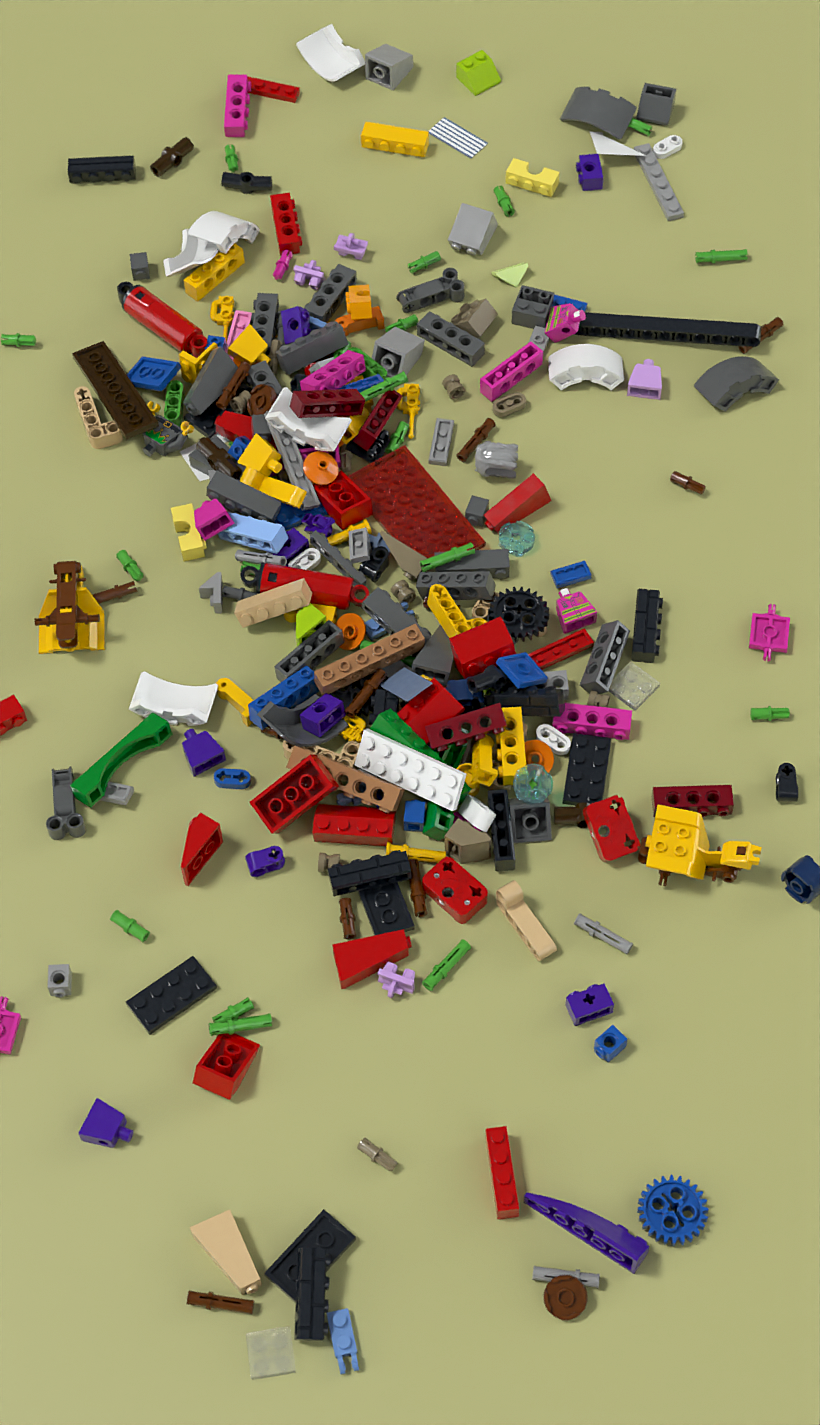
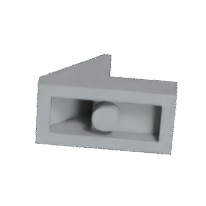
M366 527L349 531V551L352 564L370 560L372 547Z
M217 572L199 587L200 598H210V605L214 606L215 613H222L223 580L221 572Z

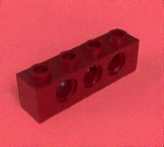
M357 389L293 391L289 407L298 418L362 415L366 400Z
M395 390L384 392L360 428L357 436L353 439V442L368 451L403 396Z
M497 703L427 725L425 729L432 750L442 752L448 750V746L453 744L457 747L467 744V740L472 738L475 741L486 738L485 734L493 732V735L505 732L504 728L508 726L501 704ZM484 718L491 720V724L487 728H483L480 725L481 720ZM465 724L472 725V731L468 734L462 732V727ZM446 730L453 731L454 734L451 739L443 738V733Z
M732 785L653 787L652 789L653 817L656 815L657 805L697 812L702 817L709 815L724 817L732 815L733 812ZM689 801H694L696 804H691Z

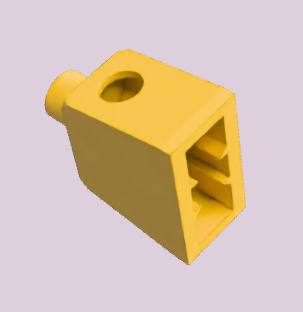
M250 324L228 347L227 353L240 362L245 361L251 366L256 362L266 361L269 364L271 361L264 354L268 348L267 343Z
M258 434L254 435L238 460V463L242 466L250 467L265 476H269L272 471L279 473L282 469V464L278 462L281 454Z

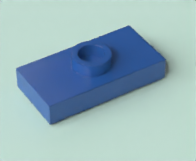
M586 561L550 571L557 589L591 579L592 577Z

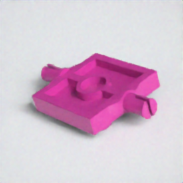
M772 604L768 605V613L752 614L749 648L763 650L764 661H766V658L767 661H771V652L786 653L788 647L790 617H782L775 614V604H773V608Z
M1 996L0 1053L10 1055L21 1020V1014L6 1010L9 999Z

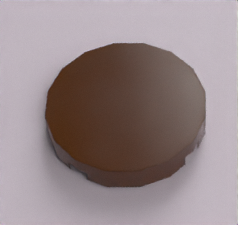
M257 385L250 393L251 397L247 401V410L251 416L262 415L266 411H270L277 399L275 390L269 385Z
M572 1275L554 1277L547 1284L543 1293L547 1311L560 1320H572L578 1317L585 1310L588 1302V1292L585 1285Z

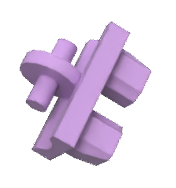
M350 233L349 236L339 235L334 245V250L338 251L339 255L346 256L352 254L355 259L361 260L368 246V241L356 239L354 233Z
M311 260L310 264L304 263V267L295 265L293 269L295 272L294 282L297 285L302 286L305 280L309 279V287L318 290L324 280L326 281V278H324V273L320 272L321 267L316 266L317 262L315 260Z
M387 962L384 968H380L377 973L379 975L378 982L383 983L382 989L388 991L387 996L389 998H392L395 993L402 995L403 991L413 994L415 989V971L407 968L404 970L403 975L400 976L396 974L398 966Z

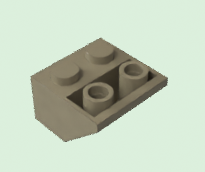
M486 298L482 300L477 299L472 303L463 304L460 307V312L452 317L451 323L478 338L484 333L498 313Z
M458 818L445 834L446 855L460 864L488 860L491 857V838L486 832L475 829L468 821H462Z

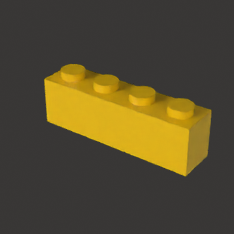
M365 122L361 133V147L425 158L429 145L428 131Z

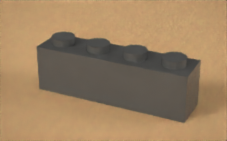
M334 321L327 323L321 329L311 331L305 337L297 338L295 342L289 345L281 346L275 353L281 369L289 375L348 345V341L342 325Z
M216 471L207 486L206 496L209 499H217L227 508L241 512L243 516H250L254 519L274 523L281 511L282 501L222 472Z
M508 549L475 550V554L463 557L460 561L456 562L454 560L435 567V572L490 571L493 578H508L510 575ZM435 552L434 556L442 554L444 552Z
M377 587L362 602L361 608L388 634L392 635L416 624L425 638L424 646L431 638L430 631L422 628L414 616L408 615L400 603H395L386 590H381ZM420 651L412 654V656L417 657Z

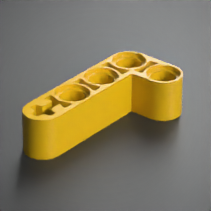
M247 466L239 480L282 501L284 504L300 509L307 494V491L297 486L265 476Z
M434 584L430 587L427 604L449 638L487 622L482 618L466 620L444 586Z

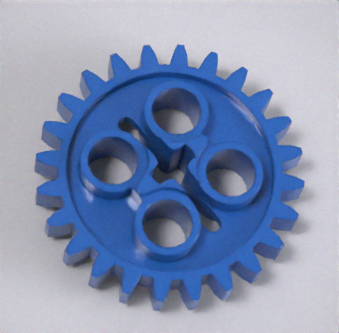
M670 1175L668 1181L662 1176L660 1183L653 1179V1186L646 1185L648 1192H641V1196L644 1199L638 1200V1204L641 1207H638L637 1213L642 1214L638 1220L640 1222L645 1221L642 1229L649 1228L648 1236L655 1234L656 1242L663 1238L664 1245L667 1244L668 1240H671L673 1246H675L677 1240H679L681 1245H684L685 1238L692 1242V1234L698 1237L700 1234L698 1229L704 1230L705 1225L702 1222H707L708 1217L704 1214L708 1213V1208L702 1206L706 1205L707 1199H700L703 1191L696 1193L697 1184L690 1187V1179L683 1183L682 1176H679L677 1181L674 1180L673 1175ZM674 1192L679 1193L682 1198L674 1199L670 1194ZM660 1203L663 1209L656 1210L652 1204ZM669 1207H670L672 1210H675V1209H676V1210H677V1211H676V1214H675L674 1211H670V1212H669ZM690 1211L693 1217L687 1218L682 1212ZM671 1221L675 1227L667 1228L664 1222Z

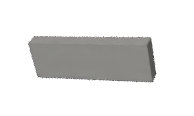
M436 419L429 464L447 465L454 420Z

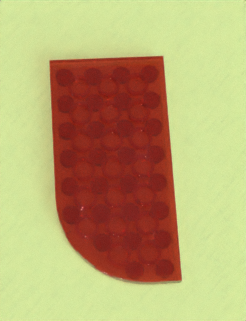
M405 445L348 475L371 498L372 516L384 531L424 557L431 558L434 557L435 552H447L453 547L458 548L470 542L474 547L467 549V551L471 549L480 550L486 546V542Z

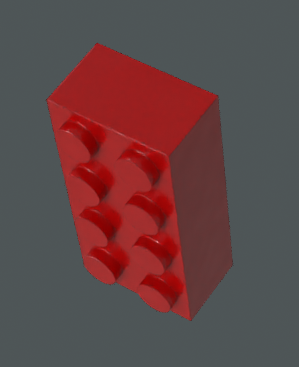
M310 754L249 803L271 834H278L337 789L339 785L319 757Z

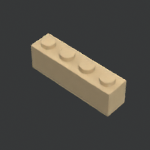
M303 578L238 601L234 614L242 628L308 606L312 592Z

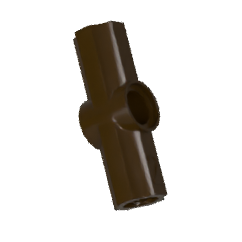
M185 137L172 148L166 147L162 151L161 157L150 165V170L155 176L159 177L172 166L178 167L183 157L194 149L193 143L189 138Z
M202 437L196 444V449L207 459L210 467L214 471L218 470L238 480L242 470L231 460L228 452L224 448H219L208 437Z
M578 803L576 806L554 807L555 825L576 824L577 827L588 828L583 816V809L590 805V803Z

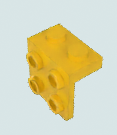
M213 342L198 358L185 351L179 354L182 367L181 374L186 382L192 384L195 382L211 351L218 348V344Z

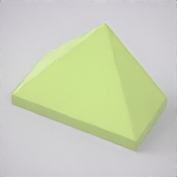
M520 263L492 271V275L517 287L528 268V263Z

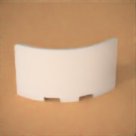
M332 24L296 43L297 48L310 67L319 76L328 81H336L365 64L360 50L350 46L345 47L342 44L343 40L337 34Z
M210 211L195 221L188 234L216 244L220 252L226 254L230 247L238 241V238L245 239L246 242L253 244L260 229L254 223L218 211Z
M189 229L183 230L181 253L174 258L163 260L166 277L180 275L210 261L219 251L217 245L190 236L188 234Z
M594 344L572 345L558 350L548 358L549 380L561 391L572 384L582 382V380H591V382L601 384L610 390L624 381L622 357L613 350Z
M283 388L265 419L280 433L284 431L292 436V441L303 446L309 444L315 446V450L334 451L350 425L351 418H298L289 407L293 393L288 388Z
M144 671L139 677L129 710L145 718L153 712L167 720L169 725L177 726L178 723H187L188 726L207 723L218 685L216 683L208 686L179 685L159 679Z

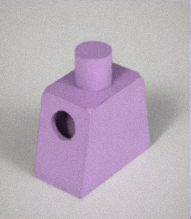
M646 359L643 364L635 365L628 382L627 396L660 400L662 389L661 368L654 366L653 360Z

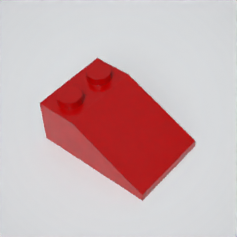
M339 471L336 479L328 485L312 484L319 501L329 516L335 520L334 523L342 530L373 515L371 498L342 471Z
M201 812L190 821L181 862V871L186 886L190 885L223 843L220 824Z
M229 1033L219 1034L196 1065L193 1084L231 1100L254 1060L260 1044L235 1033L229 1035Z

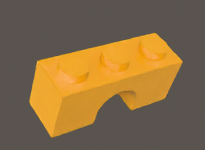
M369 284L348 286L349 292H345L347 314H351V319L372 318Z

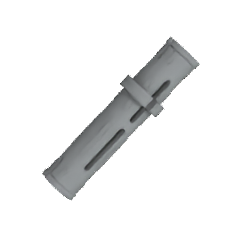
M239 549L235 553V559L242 562L246 561L255 564L264 562L286 566L287 562L285 556H276L269 552L264 554Z
M581 913L577 916L574 925L581 927L589 932L590 936L598 937L625 954L629 953L633 946L632 942L601 926V923L598 921L594 922ZM587 924H589V925H591L592 927L598 929L599 931H601V933H599L598 931H596V930L592 929L591 927L587 926ZM605 935H608V936L612 937L613 939L619 941L620 944L617 943V942H615V941H613L612 939L606 937Z
M537 1266L533 1268L532 1280L550 1282L559 1275H572L577 1277L585 1286L599 1287L600 1274L580 1272V1269L570 1271Z

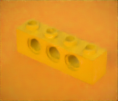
M234 243L226 254L219 250L214 258L202 264L184 279L185 293L197 302L200 301L245 263L243 249Z
M521 707L502 708L507 728L512 730L504 728L505 732L496 734V744H500V749H497V761H501L502 765L498 766L499 778H503V785L527 784Z

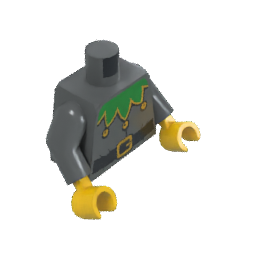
M150 401L147 406L155 416V413L160 410V405L156 403L155 408L152 409L154 402ZM157 414L155 418L158 421L159 427L143 433L146 445L143 448V452L147 456H151L155 451L162 456H166L171 452L178 451L188 438L187 434L194 432V427L189 425V422L183 421L180 428Z

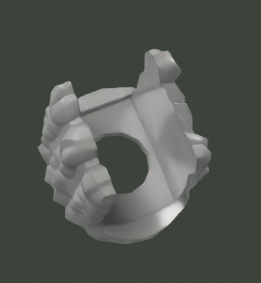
M490 441L479 444L476 447L475 471L481 474L482 477L516 478L514 470L517 468L518 453L516 452H518V445L502 444L499 442L492 443Z

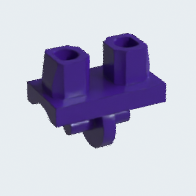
M305 514L302 519V523L306 525L305 532L312 534L316 530L326 538L332 534L331 525L335 522L333 518L323 517L319 514Z

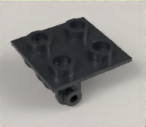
M387 430L381 431L368 451L353 442V439L345 449L377 466L391 440L389 439V432Z

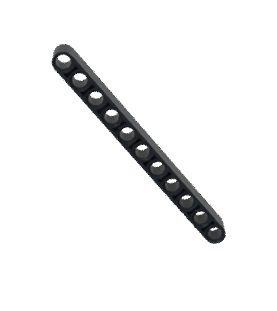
M585 312L586 318L580 321L578 331L575 333V335L756 347L760 344L762 328L755 323Z

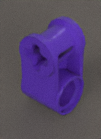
M271 846L259 851H253L245 856L252 877H259L279 870L285 865L283 851L279 846Z

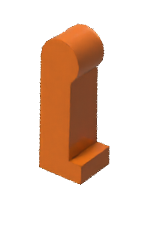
M379 306L371 308L372 318L351 319V314L335 320L342 325L346 336L350 333L376 326L378 330L385 329L384 317Z

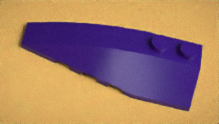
M527 1192L524 1195V1203L633 1274H635L648 1254L649 1246L647 1242L639 1236L634 1237L629 1234V1231L620 1224L615 1225L611 1221L571 1203Z

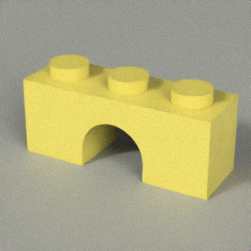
M513 158L506 171V184L549 197L553 196L559 185L560 172L544 167L541 173L530 174L528 172V162Z
M192 503L171 508L176 533L182 531L189 532L186 535L178 536L183 561L205 557L204 549H207L206 541L201 539L195 527V510Z

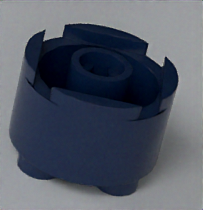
M468 678L449 680L445 688L465 708L460 715L485 708L484 690L472 694L467 685Z
M806 855L799 858L782 873V883L786 882V891L796 901L800 903L806 901V904H809L820 895V866L814 862L811 856Z

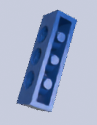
M305 666L249 703L250 721L263 730L269 725L257 714L270 701L277 706L294 709L297 705L318 693L319 689L314 682V671Z

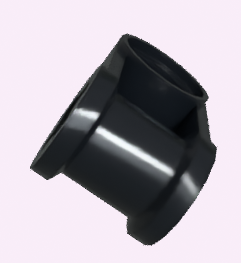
M383 546L375 547L370 553V560L363 561L358 571H361L374 583L379 580L382 573L389 566L387 548Z
M783 763L779 766L775 777L776 800L798 801L796 769L790 763Z

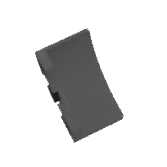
M585 86L575 88L560 120L588 123L608 132L617 139H622L637 107L622 97L619 99L613 97L609 91L600 88L598 91L590 90V87Z
M739 356L721 361L708 369L696 381L694 387L715 407L726 412L746 392H765L770 394L779 379L757 359Z
M314 694L304 703L297 705L294 709L280 707L270 701L257 714L284 740L290 744L302 747L325 743L338 736L349 726L345 720L341 719L321 737L304 730L300 714L320 698L317 694Z

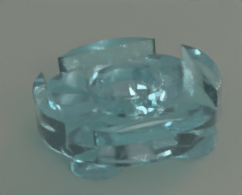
M516 521V523L512 524L510 522L506 523L499 531V546L502 549H508L509 554L521 557L534 546V530L523 521ZM513 536H520V540H514Z
M528 764L518 769L513 780L516 797L528 804L543 802L552 792V776L539 764ZM531 778L537 783L534 789L529 785Z

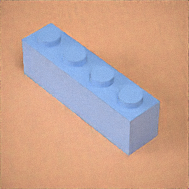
M230 512L228 514L235 524L218 533L221 540L275 554L280 551L288 540L285 528L281 524H274Z

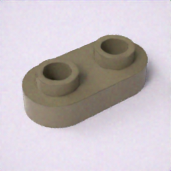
M515 392L493 402V413L498 417H504L524 409L526 406L525 395Z

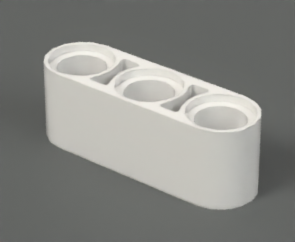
M469 794L458 810L473 826L484 832L488 831L496 817V814L483 802Z

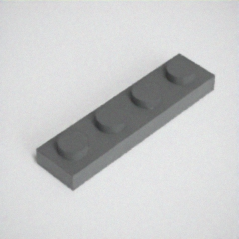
M316 530L310 534V543L343 576L353 578L354 586H366L365 575L361 571H357L353 567L352 562L341 555L337 547H332L328 543L327 538Z

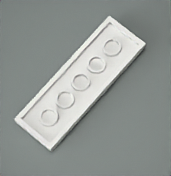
M370 729L363 731L354 764L365 771L451 811L457 809L467 775Z

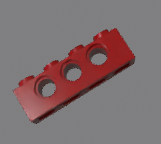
M290 192L270 195L280 256L284 250H288L287 255L290 252L298 254L300 253L299 246H302V238L298 236L300 234L299 223H295V221H298L297 211H293V209H296L295 201L291 199Z

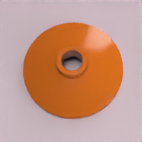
M312 452L304 460V474L315 484L328 485L338 475L339 469L336 460L326 452Z
M347 613L337 620L335 625L342 630L344 643L340 648L344 650L357 648L366 635V625L362 617L355 613Z
M526 741L524 745L527 777L532 770H537L536 775L540 772L541 777L547 775L554 764L553 751L543 741ZM534 755L539 757V761L536 763L532 760Z

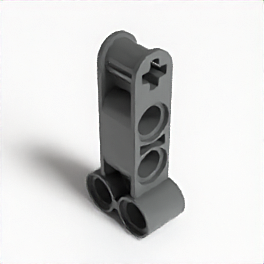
M446 268L442 273L443 277L400 291L396 299L401 303L403 312H413L447 299L453 302L463 301L465 298V285L463 281L458 280L457 270Z
M69 766L68 769H52L54 816L47 819L46 827L49 836L53 840L64 838L66 833H69L74 838H78L86 832L83 817L76 813L75 797L70 787L74 782L72 766Z

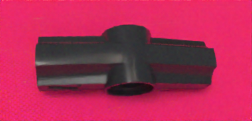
M223 172L221 186L240 189L244 194H251L254 190L271 191L272 176H253L250 172H243L241 174Z
M495 664L488 666L483 673L467 679V685L472 694L492 687L495 690H499L506 683L512 682L502 669L498 668Z

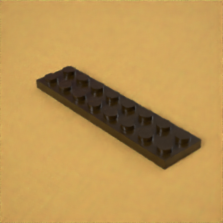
M104 341L72 353L73 359L126 440L159 427L157 419Z

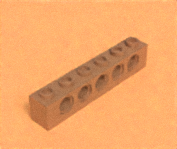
M413 624L314 671V682L322 696L325 693L330 694L374 673L377 668L383 669L422 650L425 638L418 626Z
M294 746L286 768L292 769L310 754L317 755L324 766L330 769L332 777L339 785L337 789L344 791L343 795L353 799L355 796L362 799V803L370 806L376 804L380 806L379 810L386 813L398 810L405 791L404 788L304 747ZM343 775H346L349 779L347 785H343L341 782ZM361 782L366 784V790L363 793L359 790ZM379 789L384 792L382 800L377 798V791Z

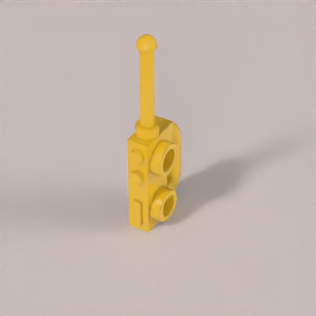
M219 296L218 300H214L211 303L210 318L212 321L217 322V325H223V337H225L226 343L228 327L232 325L234 316L233 296ZM218 307L221 308L220 313H217Z
M412 383L404 384V387L397 390L402 396H407V402L403 401L402 397L397 405V409L403 410V414H409L410 416L409 439L414 438V416L420 411V406H418L420 405L419 384Z
M347 715L344 716L342 719L349 726L339 735L343 736L345 740L348 739L349 742L360 743L363 731L367 726L366 722L357 715L354 719L349 718ZM352 721V722L355 723L356 725H355V726H352V725L350 724V722Z

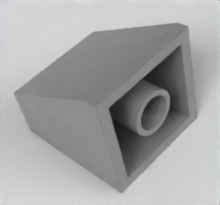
M384 44L366 53V79L393 91L413 68V55L388 44Z
M462 203L448 238L451 248L458 251L461 249L466 250L471 255H482L498 226L494 213Z
M394 327L375 341L372 359L387 370L386 378H391L403 371L407 376L422 355L425 340Z

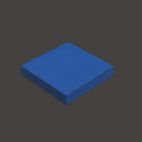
M526 652L500 657L496 661V664L518 689L543 684L548 679Z

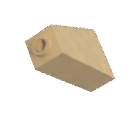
M230 1209L190 1227L193 1238L241 1295L245 1293L252 1294L262 1286L260 1277Z

